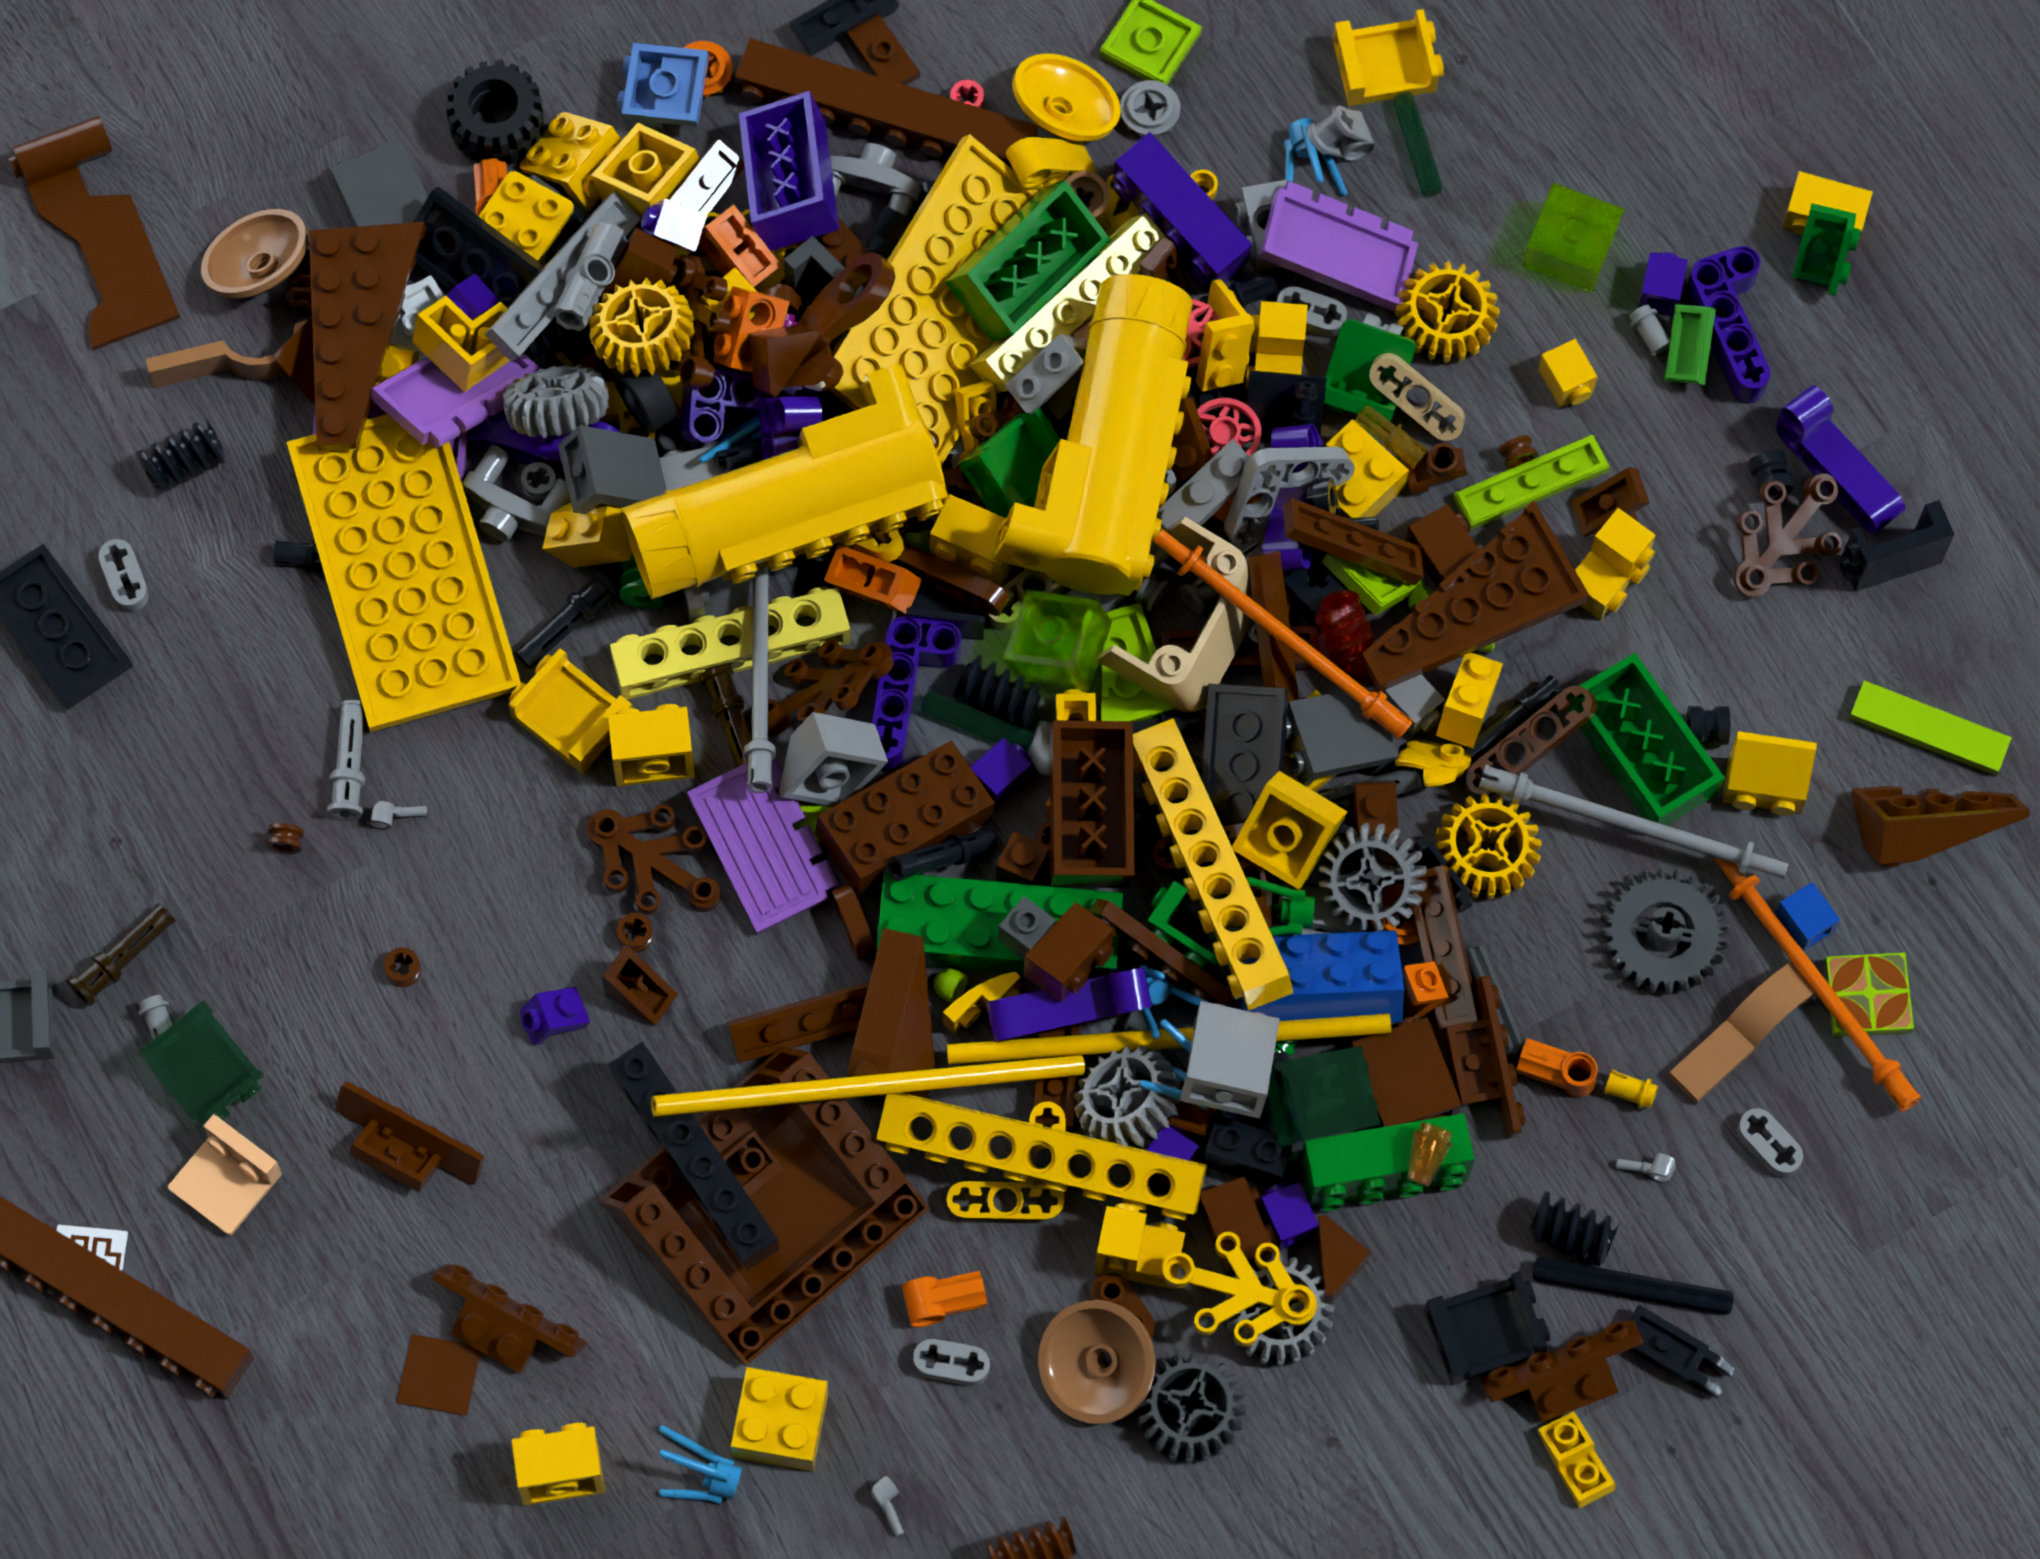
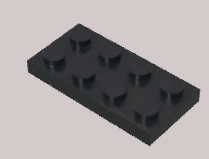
M439 186L431 191L414 222L424 221L426 225L423 240H420L416 253V264L450 290L476 274L508 308L545 267Z
M44 543L0 572V620L67 710L133 667L131 660Z
M1208 684L1202 782L1222 826L1245 823L1266 783L1279 771L1283 773L1289 689Z

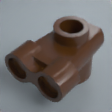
M1440 443L1427 452H1422L1421 448L1404 451L1406 468L1409 470L1408 481L1412 495L1429 492L1430 486L1450 482L1468 475L1463 448H1455L1451 444ZM1444 464H1452L1447 468L1441 469Z

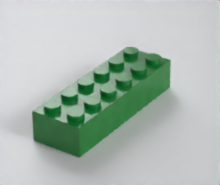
M884 872L876 955L883 928H888L923 937L926 967L1002 974L1016 972L1019 975H1024V960L998 941L999 925L1023 896L1048 913L1057 922L1075 902L1089 911L1096 899L1111 901L1122 909L1123 893L914 875L902 881H896L889 872ZM1119 934L1116 938L1113 937L1112 946L1114 951L1109 960L1102 967L1096 965L1088 974V979L1116 973Z

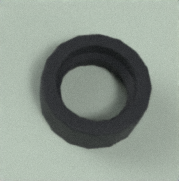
M617 369L612 371L613 381L621 399L636 422L645 431L652 433L677 418L674 401L656 371L652 376L647 369H643L638 377L633 374L632 369L623 375Z

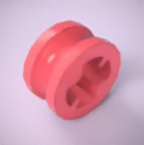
M966 79L957 82L952 87L951 99L960 101L961 94L966 97L973 94L974 103L972 104L969 101L964 103L983 108L984 91L979 83Z

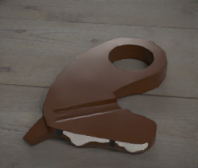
M870 252L856 258L823 288L803 313L796 325L816 330L821 336L777 397H782L785 394L801 396L813 392H828L840 382L844 371L841 363L831 354L830 342L868 319L881 307L890 294L896 278L894 267L881 255ZM870 279L864 290L851 301L859 287ZM764 394L761 401L766 398L774 397Z

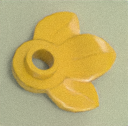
M1414 740L1406 743V749L1401 750L1398 754L1399 757L1395 759L1394 763L1395 766L1422 769L1424 785L1426 787H1434L1451 783L1456 778L1463 776L1471 764V756L1458 744L1448 743L1440 745L1428 740Z

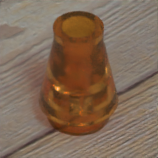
M1421 1122L1419 1130H1414L1407 1179L1430 1186L1433 1176L1453 1145L1449 1142L1452 1132L1429 1123Z

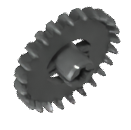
M1660 867L1655 880H1652L1648 871L1644 869L1641 874V884H1638L1632 876H1629L1626 881L1628 891L1622 889L1621 886H1616L1614 893L1618 901L1608 898L1605 902L1606 908L1613 914L1602 913L1600 916L1601 922L1609 927L1602 928L1599 935L1603 939L1611 940L1603 946L1602 950L1605 953L1616 954L1611 959L1610 965L1612 967L1624 966L1620 975L1621 978L1625 979L1633 974L1636 976L1634 981L1635 987H1640L1646 981L1649 984V991L1651 993L1656 991L1658 985H1662L1665 993L1670 995L1674 984H1677L1682 992H1687L1689 988L1688 980L1697 986H1701L1703 983L1701 973L1707 976L1715 974V967L1711 963L1721 964L1725 958L1723 954L1716 950H1725L1730 945L1729 940L1722 939L1720 936L1729 933L1731 927L1729 924H1718V922L1726 917L1727 910H1713L1718 904L1720 896L1716 895L1709 899L1704 897L1709 888L1708 883H1705L1698 889H1694V874L1690 875L1682 883L1680 882L1679 869H1676L1671 879L1668 880L1665 877L1663 867ZM1670 906L1657 909L1652 914L1650 920L1639 918L1646 910L1653 907ZM1679 911L1688 918L1692 929L1685 928L1684 917ZM1662 924L1669 925V934L1662 932ZM1636 934L1646 936L1648 944L1659 952L1671 951L1678 944L1690 947L1679 956L1659 958L1649 954L1640 945Z

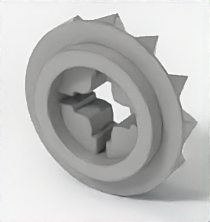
M1152 80L1141 81L1128 88L1122 96L1120 117L1126 123L1127 129L1137 132L1141 138L1149 131L1158 138L1166 131L1171 132L1173 126L1179 120L1180 101L1177 94L1166 84ZM1146 98H1148L1149 104L1151 103L1154 109L1159 108L1156 111L1155 120L1149 118L1147 113H1141L1144 111Z

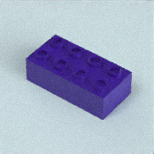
M807 91L739 113L751 223L769 250L774 251L808 240L811 236L817 237L839 230L826 121L811 92Z
M1150 131L1115 161L1113 175L1115 185L1113 189L1116 194L1127 204L1132 201L1141 211L1138 215L1144 213L1149 215L1166 238L1174 243L1178 260L1182 257L1191 266L1189 273L1201 287L1204 288L1207 285L1210 287L1211 282L1217 279H1221L1226 283L1248 264L1252 248L1251 242Z

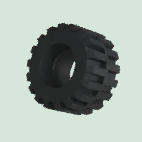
M495 60V65L488 66L487 61L479 62L480 68L474 70L470 66L465 69V77L463 78L458 75L453 81L454 88H449L446 112L451 137L454 138L455 145L459 151L464 149L465 156L470 160H473L476 156L479 163L483 159L496 158L501 162L510 159L511 164L519 161V154L522 153L526 156L532 147L531 144L538 143L541 138L540 131L544 130V115L539 88L536 82L532 83L531 75L527 71L520 74L519 66L513 63L509 67H504V62ZM493 103L507 104L516 110L509 119L496 124L485 123L475 117L481 108Z

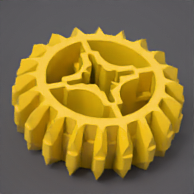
M1449 260L1444 264V269L1439 270L1434 262L1429 265L1428 273L1419 268L1415 273V279L1408 278L1405 281L1408 289L1401 290L1398 293L1400 298L1405 299V302L1396 305L1395 315L1400 318L1397 324L1404 327V331H1406L1404 337L1412 339L1414 342L1416 341V354L1424 349L1429 350L1428 358L1430 361L1436 357L1437 353L1443 355L1445 363L1450 361L1451 354H1455L1462 362L1466 357V350L1475 356L1479 353L1480 345H1488L1491 338L1490 334L1496 331L1497 323L1495 320L1499 317V308L1494 305L1497 302L1496 293L1489 292L1491 286L1489 280L1478 282L1480 277L1478 270L1470 275L1466 274L1464 263L1459 266L1458 270L1452 269ZM1446 290L1445 292L1440 294L1432 293L1435 291ZM1460 294L1465 296L1473 304L1476 311L1471 310L1472 306L1464 303L1461 300ZM1453 302L1451 314H1447L1445 321L1442 322L1443 310H1447L1449 303ZM1418 313L1423 314V318L1431 321L1435 330L1428 327ZM1453 330H1461V331H1462V332H1460V333L1448 334L1449 332H1451V331H1453Z
M647 277L642 284L637 285L630 278L629 285L625 288L615 284L613 295L603 293L602 303L594 304V315L590 316L589 321L591 344L594 345L595 353L599 356V359H604L609 369L617 366V370L622 375L632 369L636 377L639 376L643 369H647L653 376L657 367L661 366L668 370L670 360L681 362V351H689L690 339L694 337L695 332L693 313L684 295H679L675 286L666 288V284L662 280L651 285ZM640 322H643V333L640 331Z
M1486 793L1482 794L1480 804H1477L1471 796L1467 797L1465 808L1457 803L1454 804L1451 809L1452 815L1445 814L1442 817L1441 824L1444 827L1437 828L1435 837L1440 841L1436 843V847L1448 862L1446 864L1447 868H1449L1448 871L1453 869L1465 886L1472 887L1471 896L1473 898L1478 897L1480 890H1486V896L1489 900L1494 899L1496 889H1499L1504 897L1510 895V885L1520 890L1524 886L1523 878L1531 879L1535 872L1532 866L1538 865L1541 856L1536 851L1541 849L1542 841L1534 838L1538 833V826L1536 824L1526 825L1531 816L1529 811L1519 815L1516 814L1519 804L1511 803L1509 807L1503 806L1504 797L1502 795L1496 798L1495 803H1489V796ZM1481 821L1494 822L1500 825L1496 827H1489L1483 824ZM1461 830L1468 834L1467 840L1471 845L1463 858L1459 854L1456 845V837ZM1512 835L1515 837L1519 847V857L1513 864L1508 859L1509 853L1504 848ZM1486 842V846L1488 842L1493 845L1495 844L1494 851H1490L1489 848L1487 851L1480 849L1481 843ZM1479 866H1487L1490 867L1494 872H1485L1477 870L1475 868Z

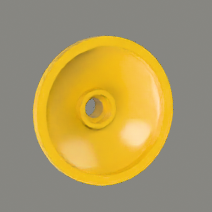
M1057 54L1034 55L1022 61L1013 76V93L1022 111L1038 127L1054 136L1071 141L1098 140L1109 135L1120 118L1119 99L1110 84L1094 69L1070 57Z

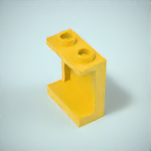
M1424 9L1416 10L1414 19L1354 30L1351 28L1350 20L1336 22L1334 25L1332 41L1348 106L1437 91L1439 77L1444 76V67L1441 55L1434 54L1432 43L1436 42L1435 28L1432 21H1426Z
M560 648L553 656L548 654L540 661L535 669V676L527 684L523 682L515 688L509 698V709L513 720L583 775L611 744L608 715H614L619 710L633 708L632 703L621 695L616 699L569 662L567 653Z

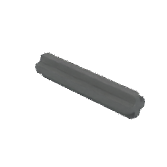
M1481 945L1466 950L1473 982L1475 983L1481 976L1489 975L1491 985H1496L1499 991L1500 1008L1497 1009L1500 1024L1506 1026L1509 1045L1505 1048L1506 1057L1509 1059L1521 1055L1524 1043L1486 950Z

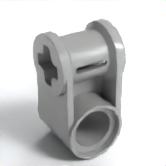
M1337 106L1332 110V115L1320 123L1313 122L1307 127V133L1312 144L1323 154L1344 158L1346 161H1354L1369 155L1375 149L1374 140L1360 111Z

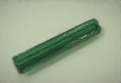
M1408 91L1399 93L1394 96L1393 105L1421 192L1425 197L1438 195L1441 193L1443 185L1414 96Z
M928 691L923 698L921 711L925 714L996 743L1005 738L1012 746L1017 743L1026 752L1029 748L1033 733L1026 729L1023 730L1021 727L933 691Z

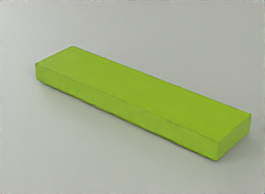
M1592 434L1455 492L1453 499L1471 531L1523 509L1533 500L1537 503L1609 472L1610 466Z
M1865 680L1849 717L1850 720L1997 776L2012 739V737Z

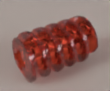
M1352 590L1332 592L1321 601L1320 607L1322 609L1315 614L1314 618L1315 622L1321 625L1320 635L1326 638L1324 642L1325 648L1331 651L1329 659L1350 677L1368 674L1361 661L1362 653L1375 642V637L1370 630V623L1365 617V610L1360 604V596Z

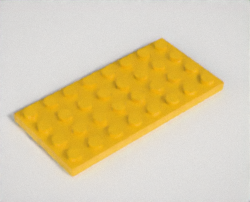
M970 134L961 138L887 260L894 267L896 276L890 294L881 307L868 319L844 332L831 352L832 356L841 363L844 374L840 382L830 392L854 411L867 407L860 388L861 384L866 382L865 375L867 373L891 365L902 364L920 416L924 420L927 429L934 431L938 435L939 445L936 452L941 466L961 434L956 409L955 389L983 382L971 368L970 364L995 342L989 340L945 281L1039 192L1036 189L1023 188L1014 170Z
M388 414L366 420L359 446L356 449L319 451L316 434L286 442L370 733L512 693L521 684L450 442L439 448H435L429 442L422 445Z

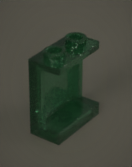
M204 1000L137 1053L198 1129L207 1123L213 1114L221 1120L226 1118L230 1114L226 1107L236 1098H239L242 1103L246 1102L262 1089L258 1081L265 1076L260 1069L257 1070L216 1020L212 1015L214 1012Z
M1362 1046L1272 1064L1267 1095L1280 1147L1351 1131L1356 1132L1380 1125L1378 1104L1373 1095L1368 1075L1369 1067L1364 1058Z

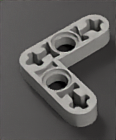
M1341 447L1265 448L1252 454L1246 462L1224 524V531L1232 545L1238 549H1245L1260 541L1280 488L1313 486L1314 479L1332 477L1335 486L1347 482L1353 475L1355 468L1347 452ZM1303 462H1309L1307 467L1302 471L1292 473L1293 469L1297 465ZM1260 493L1263 494L1257 502L1247 504V501L1252 496Z

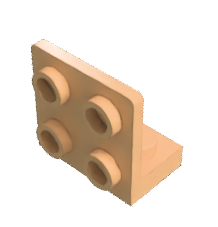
M213 1114L204 1125L208 1136L207 1140L171 1181L168 1188L171 1193L230 1236L281 1177L282 1173L276 1160Z

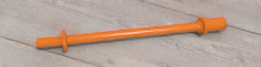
M1163 529L1157 534L1153 542L1182 564L1177 574L1183 576L1190 570L1358 702L1361 711H1363L1361 716L1366 720L1372 718L1397 740L1407 731L1413 719L1407 717L1388 702L1385 693L1382 691L1378 693L1376 691L1369 692L1199 558L1203 551L1200 545L1191 552Z
M1715 857V863L1735 887L1730 892L1729 897L1734 901L1741 898L1745 900L1873 1067L1874 1076L1872 1080L1877 1086L1882 1085L1899 1107L1901 1113L1917 1104L1922 1096L1917 1093L1900 1071L1902 1065L1898 1060L1893 1061L1892 1059L1885 1058L1755 889L1761 880L1758 875H1752L1748 878L1745 875L1741 876L1738 874L1739 867L1737 864Z

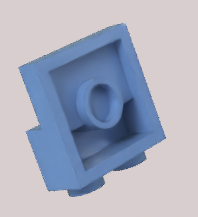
M633 43L631 56L626 55L623 63V78H627L625 91H619L617 100V112L622 114L625 125L635 126L637 123H640L647 127L663 129V123L698 127L709 62L708 51Z

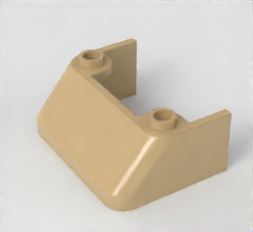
M1183 517L1168 528V534L1190 549L1194 550L1200 545L1203 548L1201 555L1206 558L1205 563L1252 599L1248 560L1237 547L1187 517ZM1220 595L1189 653L1178 646L1165 645L1153 653L1147 664L1114 644L1101 652L1096 661L1176 709L1185 713H1194L1207 705L1208 684L1220 683L1253 620Z

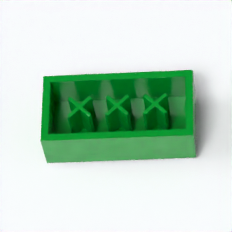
M1063 180L1042 188L957 269L945 283L989 340L993 342L1014 335L1095 257L1111 239L1067 181Z
M1635 652L1580 685V687L1588 689L1594 695L1597 702L1595 714L1580 727V730L1644 819L1669 825L1719 794L1725 777ZM1575 695L1572 696L1570 700L1573 705L1567 712L1570 713L1575 710L1582 713L1584 711L1582 703L1586 700L1585 697L1580 699Z
M1465 1113L1306 1140L1300 1166L1307 1200L1311 1209L1320 1207V1211L1329 1212L1344 1207V1203L1359 1201L1361 1205H1370L1384 1199L1383 1196L1399 1194L1401 1198H1410L1422 1194L1423 1189L1439 1187L1440 1191L1458 1189L1463 1186V1182H1468L1475 1158Z

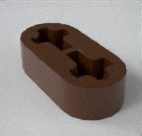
M848 884L831 890L836 911L857 960L876 953L872 934L852 886Z

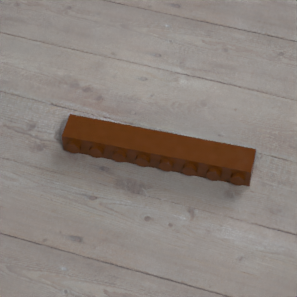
M752 38L749 39L735 75L736 94L741 95L747 101L770 104L810 91L826 121V125L834 123L847 127L853 133L861 136H868L869 134L877 136L897 147L910 146L921 150L922 153L933 158L941 156L950 158L961 138L970 134L1013 170L1005 154L1006 150L1021 139L1038 137V126Z
M0 1196L1 1270L9 1273L12 1268L25 1276L22 1281L35 1291L43 1294L47 1289L59 1296L56 1302L73 1314H77L81 1310L93 1317L90 1323L107 1335H111L113 1331L127 1338L124 1344L136 1353L145 1356L147 1352H150L161 1359L158 1365L170 1374L179 1377L181 1373H184L194 1379L193 1387L204 1395L213 1398L215 1394H218L224 1399H228L254 1360L249 1348Z

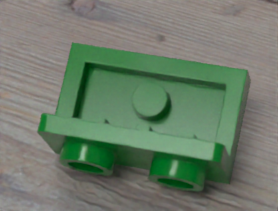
M1811 203L1792 277L1828 285V295L1836 296L1838 285H1846L1851 268V263L1845 262L1848 250L1856 251L1861 229L1854 228L1856 214Z

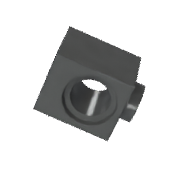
M1023 896L999 925L998 941L1025 960V955L1052 928L1056 920Z

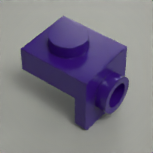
M576 986L536 993L520 1010L522 1027L528 1033L533 1046L542 1044L550 1035L584 1029L590 1023Z

